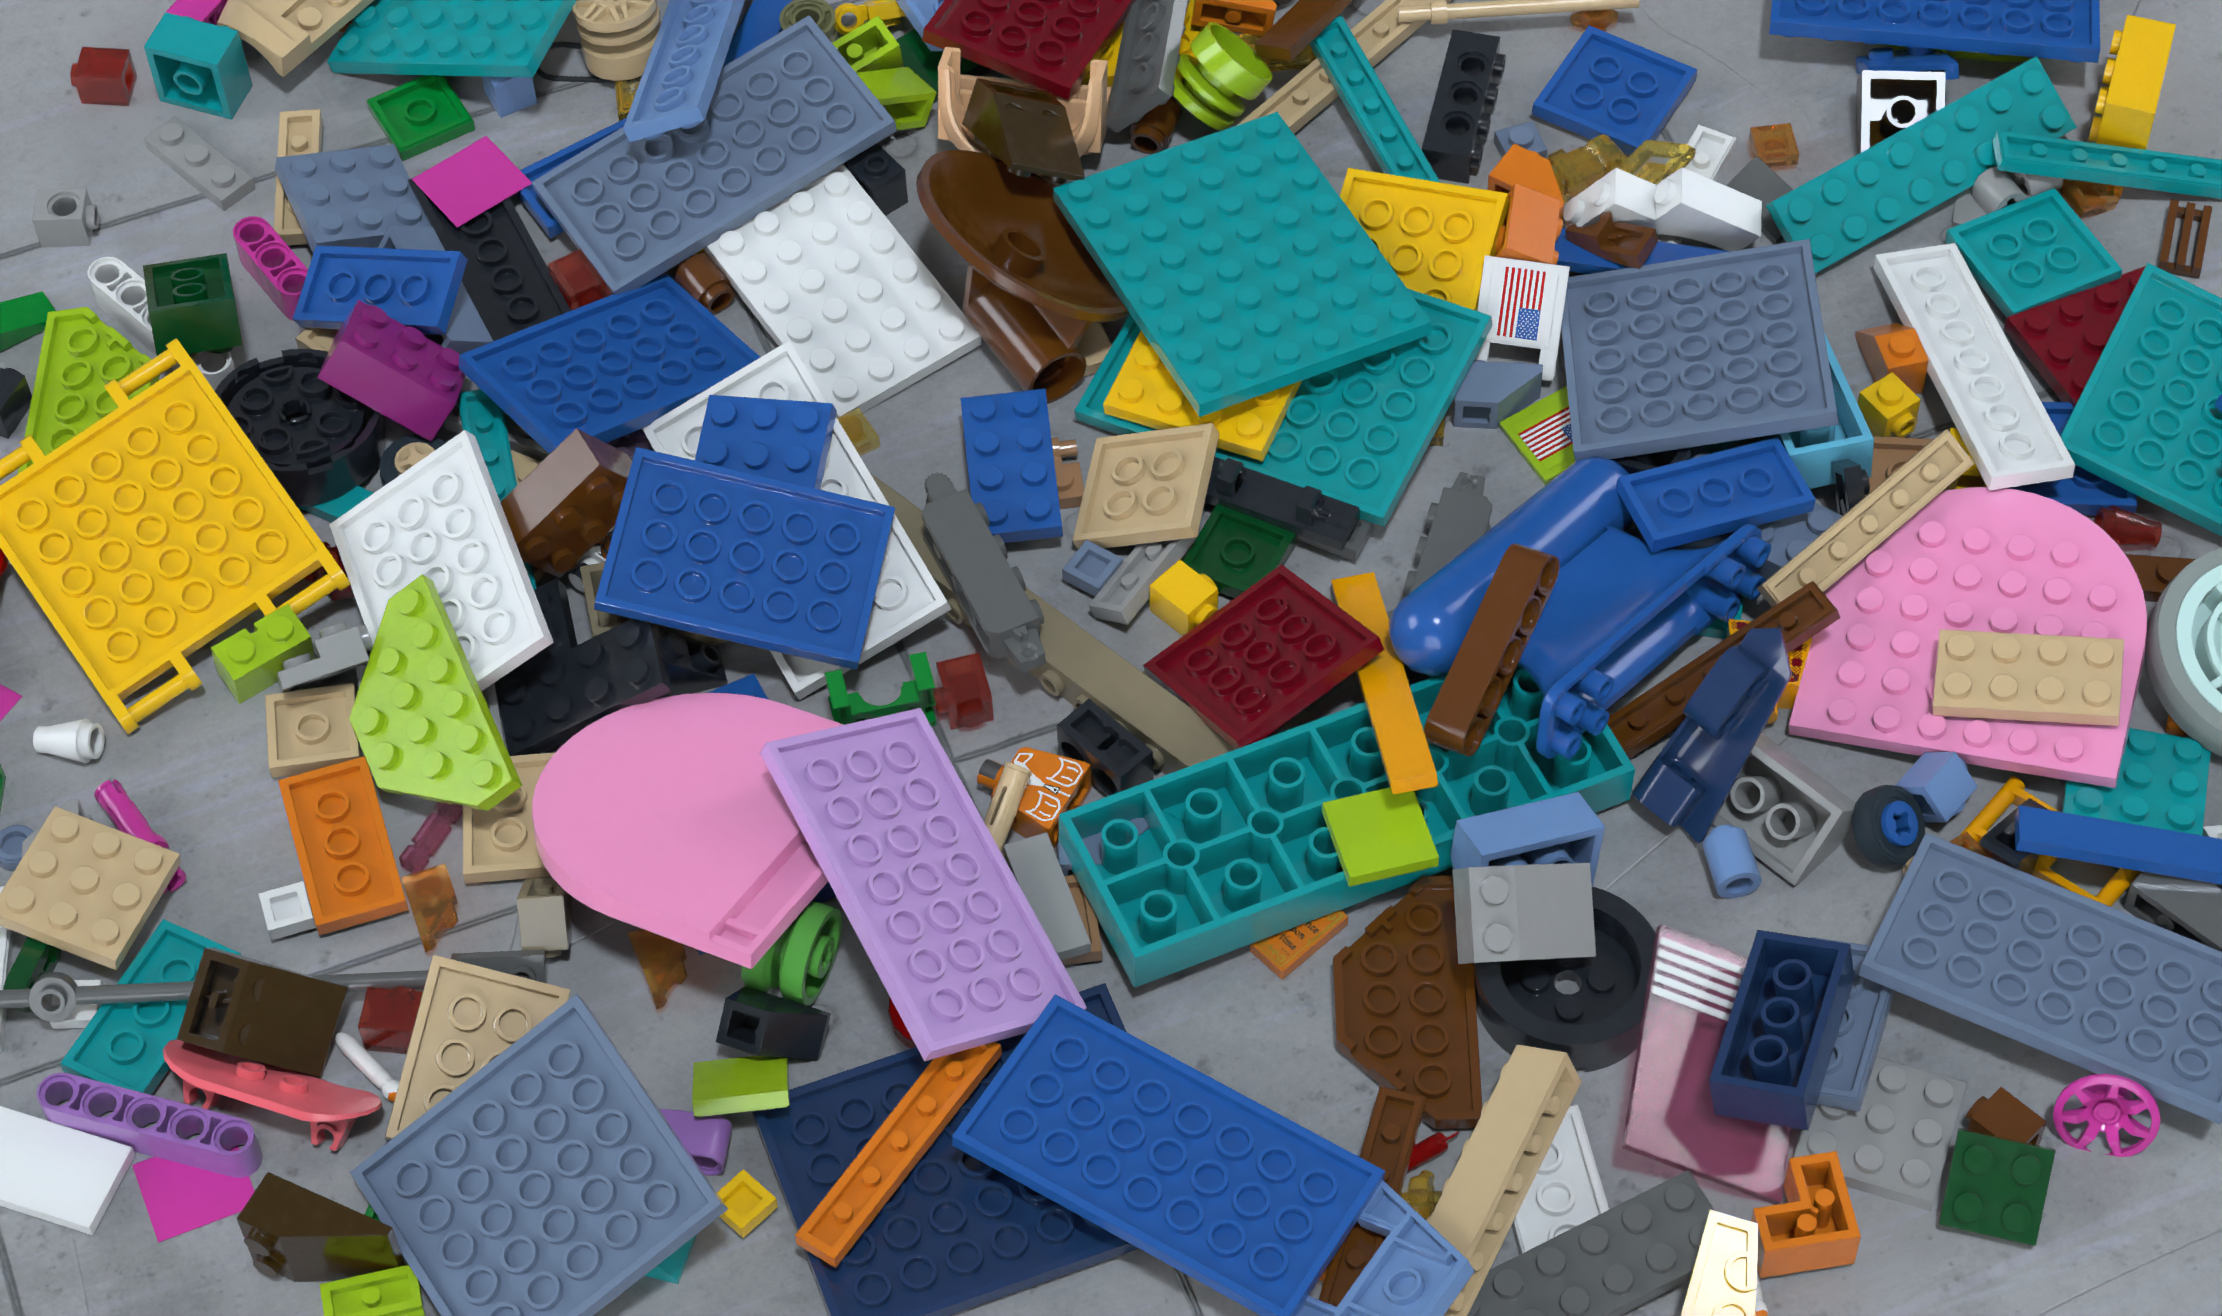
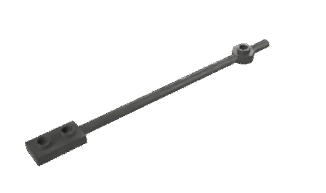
M545 949L452 953L451 955L452 960L547 983ZM428 970L314 975L313 977L347 986V993L424 989ZM48 972L40 976L32 988L0 990V1009L31 1007L34 1014L39 1018L49 1022H58L70 1016L76 1005L189 1000L194 981L77 986L75 981L64 973ZM55 994L60 999V1004L56 1006L48 1004L45 1000V995Z

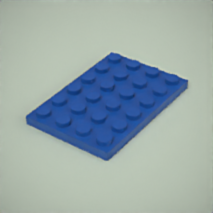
M666 273L652 279L637 289L617 295H610L460 354L458 368L550 454L576 428L608 443L649 426L658 418L761 357Z
M636 447L597 591L594 610L857 670L895 507Z

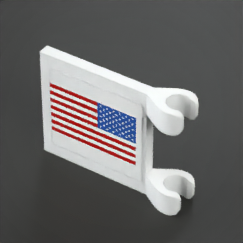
M1485 255L1477 311L1492 316L1493 326L1475 360L1489 361L1491 343L1541 349L1539 364H1543L1542 380H1553L1556 372L1570 266Z

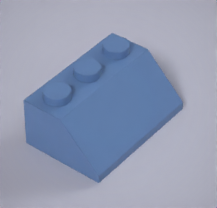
M1576 792L1456 820L1450 857L1454 870L1468 867L1590 863L1591 885L1593 887L1605 826L1581 794Z

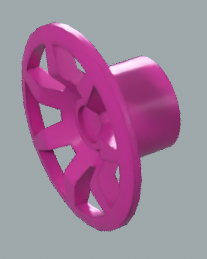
M2093 1074L2073 1081L2057 1097L2053 1112L2055 1128L2066 1144L2076 1149L2092 1152L2086 1146L2096 1138L2099 1131L2106 1132L2107 1141L2112 1152L2105 1155L2116 1157H2130L2147 1148L2156 1138L2161 1120L2156 1100L2147 1089L2129 1078L2113 1074ZM2133 1092L2141 1099L2132 1100ZM2074 1094L2083 1104L2078 1109L2063 1111L2065 1103ZM2148 1109L2152 1119L2150 1127L2147 1128L2137 1122L2131 1115H2136ZM2086 1120L2088 1122L2078 1139L2068 1132L2064 1122L2079 1124ZM2124 1128L2129 1134L2142 1137V1139L2134 1145L2121 1149L2119 1130Z

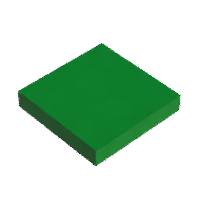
M424 75L366 100L370 113L391 145L394 144L402 162L475 130L474 120L444 76Z

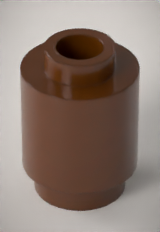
M1171 97L1164 105L1156 106L1146 113L1139 122L1132 124L1130 128V141L1138 151L1152 155L1167 147L1181 115V109L1174 98Z
M707 254L692 255L678 265L675 281L713 315L721 313L733 302L735 293L732 290L730 280Z

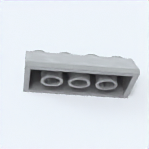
M1761 733L1713 824L1716 827L1732 825L1744 829L1747 833L1753 855L1792 885L1797 886L1840 846L1852 827L1855 802Z

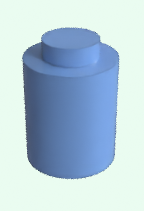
M1721 825L1712 829L1704 839L1702 847L1718 895L1723 898L1732 899L1752 893L1761 885L1762 879L1746 831L1732 825Z

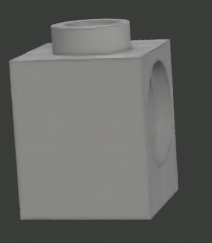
M87 188L37 189L32 222L41 247L90 246L92 231L99 227V210L96 204H91Z

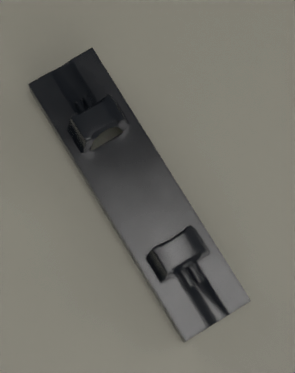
M1214 456L1205 498L1206 503L1214 506L1219 504L1295 533L1298 536L1341 551L1344 549L1360 519L1359 507L1323 495L1319 489L1307 485L1303 488L1246 468L1242 462L1231 458L1223 460ZM1237 481L1241 482L1242 485L1237 494H1235V485Z

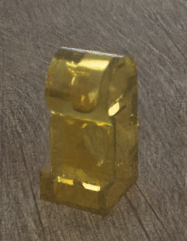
M1603 134L1590 140L1584 147L1581 146L1568 153L1560 149L1548 155V160H1550L1565 205L1571 198L1577 196L1615 168L1625 171L1629 164V158L1608 135Z

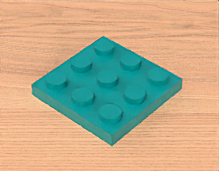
M2055 188L1947 229L1945 242L1947 244H1956L1974 278L2006 318L2030 308L2120 279L2123 269Z
M2129 728L2116 788L2066 780L2062 812L2202 836L2211 751L2190 738Z

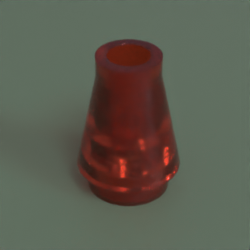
M2111 505L2109 508L2100 507L2095 515L2094 523L2102 528L2119 547H2157L2162 534V524L2160 521L2147 519L2115 505Z

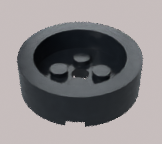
M315 349L281 350L282 357L260 363L256 357L240 365L220 382L215 392L297 507L320 504L341 497L357 485H361L372 475L379 465L385 450L386 437L383 414L317 378L328 354L327 351ZM298 412L306 414L298 418H291L290 422L287 421L286 416H292Z
M1592 887L1596 957L1476 963L1474 976L1476 1009L1483 1026L1492 1039L1510 1055H1512L1516 1045L1566 1052L1575 1069L1584 1068L1585 1072L1609 1067L1633 1053L1648 1037L1656 1022L1661 996L1652 993L1653 985L1662 989L1663 983L1655 981L1654 978L1655 973L1662 976L1665 971L1656 968L1657 961L1664 963V958L1658 956L1659 949L1662 950L1660 941L1650 923L1635 907L1610 892ZM1557 980L1559 982L1562 980L1573 982L1577 980L1580 990L1574 994H1563L1556 989L1555 984Z

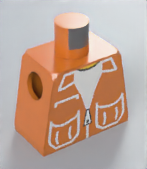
M1023 747L1017 751L1010 763L1024 767L1033 773L1024 791L1011 829L1024 838L1047 832L1053 849H1055L1058 844L1059 814L1082 806L1092 790L1091 764ZM986 759L979 770L977 783L993 790L991 798H993L1004 765Z

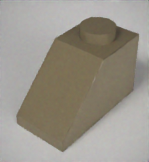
M552 877L525 879L517 897L521 949H545L546 958L559 956L562 954V950L569 949L572 940V896L562 889Z

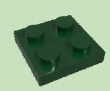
M1216 504L1183 562L1198 574L1203 573L1210 577L1217 586L1218 592L1236 598L1281 564L1284 565L1296 544V534Z
M1958 1128L1939 1225L2036 1246L2056 1152L2055 1149Z

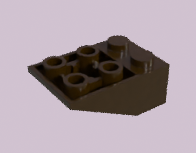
M976 79L962 124L974 135L976 142L985 145L991 150V156L1003 161L1007 165V171L1021 177H1030L1031 173L1041 174L1045 179L1059 184H1066L1067 179L1074 181L1084 180L1085 174L1067 112L1062 103L1046 91L985 79Z
M214 947L204 948L177 1040L321 1077L348 987Z

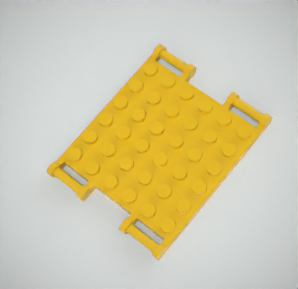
M177 338L166 344L167 350L117 382L113 379L104 385L119 408L46 456L33 437L28 435L19 441L20 447L0 459V480L30 460L34 463L0 486V548L128 735L140 727L138 722L189 688L191 691H194L203 685L186 660V657L259 608L267 616L286 604H289L297 616L337 588L341 592L351 585L342 569ZM177 363L180 365L178 369L174 370L173 372H171L170 374H168L167 376H165L164 378H162L161 380H159L158 382H156L155 384H153L152 386H150L149 388H147L131 400L128 399L127 396H129L130 394H132L133 392H135L136 390H138L139 388H141L142 386H144L145 384H147L163 372L167 371ZM321 566L328 573L276 608L271 602L272 599ZM174 666L179 673L178 675L129 708H126L122 700Z

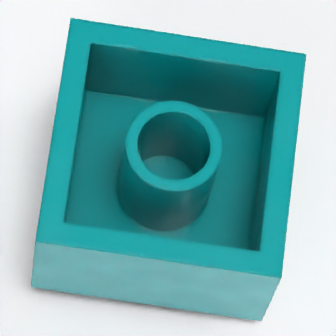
M165 12L144 45L161 102L232 120L253 86L239 32L227 26H218L198 21L188 16L182 17Z

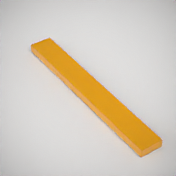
M1370 572L1331 580L1336 605L1379 636L1385 649L1368 661L1366 665L1356 670L1392 795L1438 786L1437 772L1404 666L1393 650L1389 636V618L1375 573Z

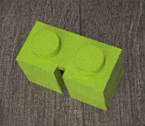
M909 67L856 73L895 120L897 130L926 126L937 92Z
M289 604L253 623L255 632L250 634L244 628L211 647L216 672L239 704L277 683V672L284 670V661L307 653L311 661L315 660L312 637Z

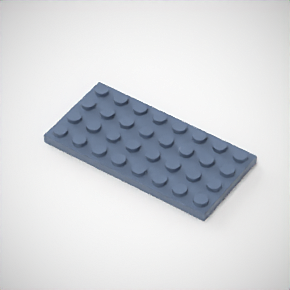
M810 15L722 67L705 120L699 125L690 129H683L682 127L673 129L653 140L643 138L633 142H629L622 127L531 183L537 195L610 293L617 295L643 286L717 241L723 233L735 230L756 217L759 213L766 211L896 132L897 127L895 120Z
M1925 833L1861 964L1859 976L2096 1074H2113L2129 1078L2142 1085L2154 1098L2221 1125V951Z

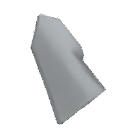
M1997 167L1989 168L1978 176L1973 186L1956 195L1952 226L1955 227L2052 188L2058 191L2062 188L2063 178L1997 170Z

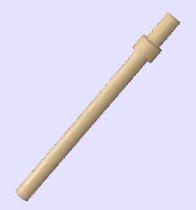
M1430 0L1429 5L1398 6L1397 14L1399 23L1430 21V24L1434 25L1447 24L1450 19L1639 8L1640 0H1494L1462 3Z

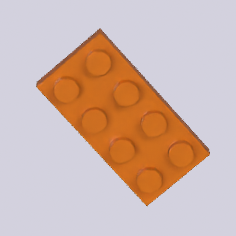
M365 756L278 780L319 936L408 911L406 898Z

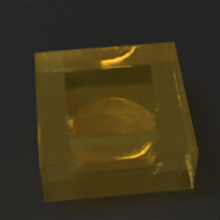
M859 408L837 418L859 456L880 447L878 434Z

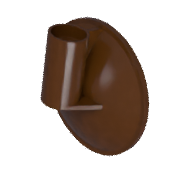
M947 150L936 153L926 160L917 176V193L920 203L932 224L968 263L963 314L1024 391L1046 389L1047 404L1057 401L1070 393L1085 374L1086 359L1076 347L1092 322L1116 321L1130 313L1054 202L1053 188L1057 187L1056 185L1035 173H1031L1030 177L1014 175L1006 170L1007 165L1003 161L980 152Z

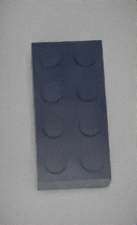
M1757 930L1709 1079L1715 1115L1809 1131L1855 979L1850 944Z

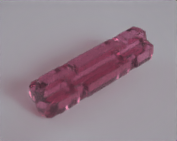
M437 802L434 807L436 813L431 812L411 839L414 844L407 845L399 856L401 867L404 870L415 875L423 871L429 862L427 856L432 857L452 830L449 826L450 823L456 824L463 814L462 805Z

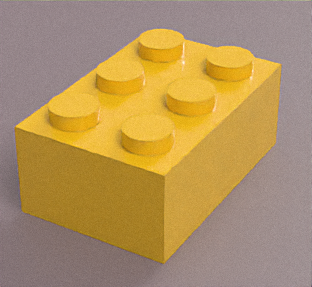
M2127 15L2123 31L2115 29L2109 54L2117 55V58L2108 57L2102 83L2109 84L2110 86L2109 88L2102 86L2100 88L2095 113L2103 115L2102 118L2094 116L2088 140L2094 141L2097 144L2147 149L2176 24Z

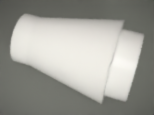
M81 719L52 726H38L33 735V746L36 752L48 753L83 763H88L91 759H98L103 752L105 743L102 726L98 723H93L90 719Z

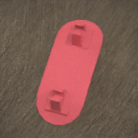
M171 1040L163 1049L165 1062L173 1072L183 1079L184 1103L192 1104L199 1099V1088L206 1096V1101L202 1105L203 1109L209 1110L216 1106L220 1096L224 1095L302 1121H310L311 1144L319 1145L325 1141V1129H327L334 1137L333 1144L330 1146V1150L337 1151L344 1146L357 1117L375 1112L382 1106L379 1096L369 1091L344 1087L297 1071L222 1053L181 1040Z

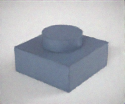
M1533 121L1494 131V144L1502 158L1513 144H1517L1527 150L1535 151L1547 159L1548 149Z
M1086 539L1062 569L1063 580L1096 596L1121 566L1123 558Z

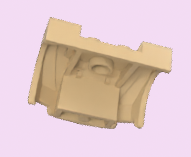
M228 0L217 25L237 30L240 39L255 47L270 62L276 72L285 77L374 0Z

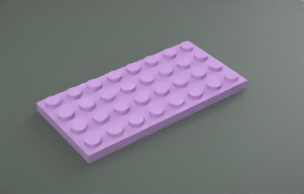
M921 708L765 743L760 754L924 1061L1027 1033L1055 994L1084 1010L1087 1009Z

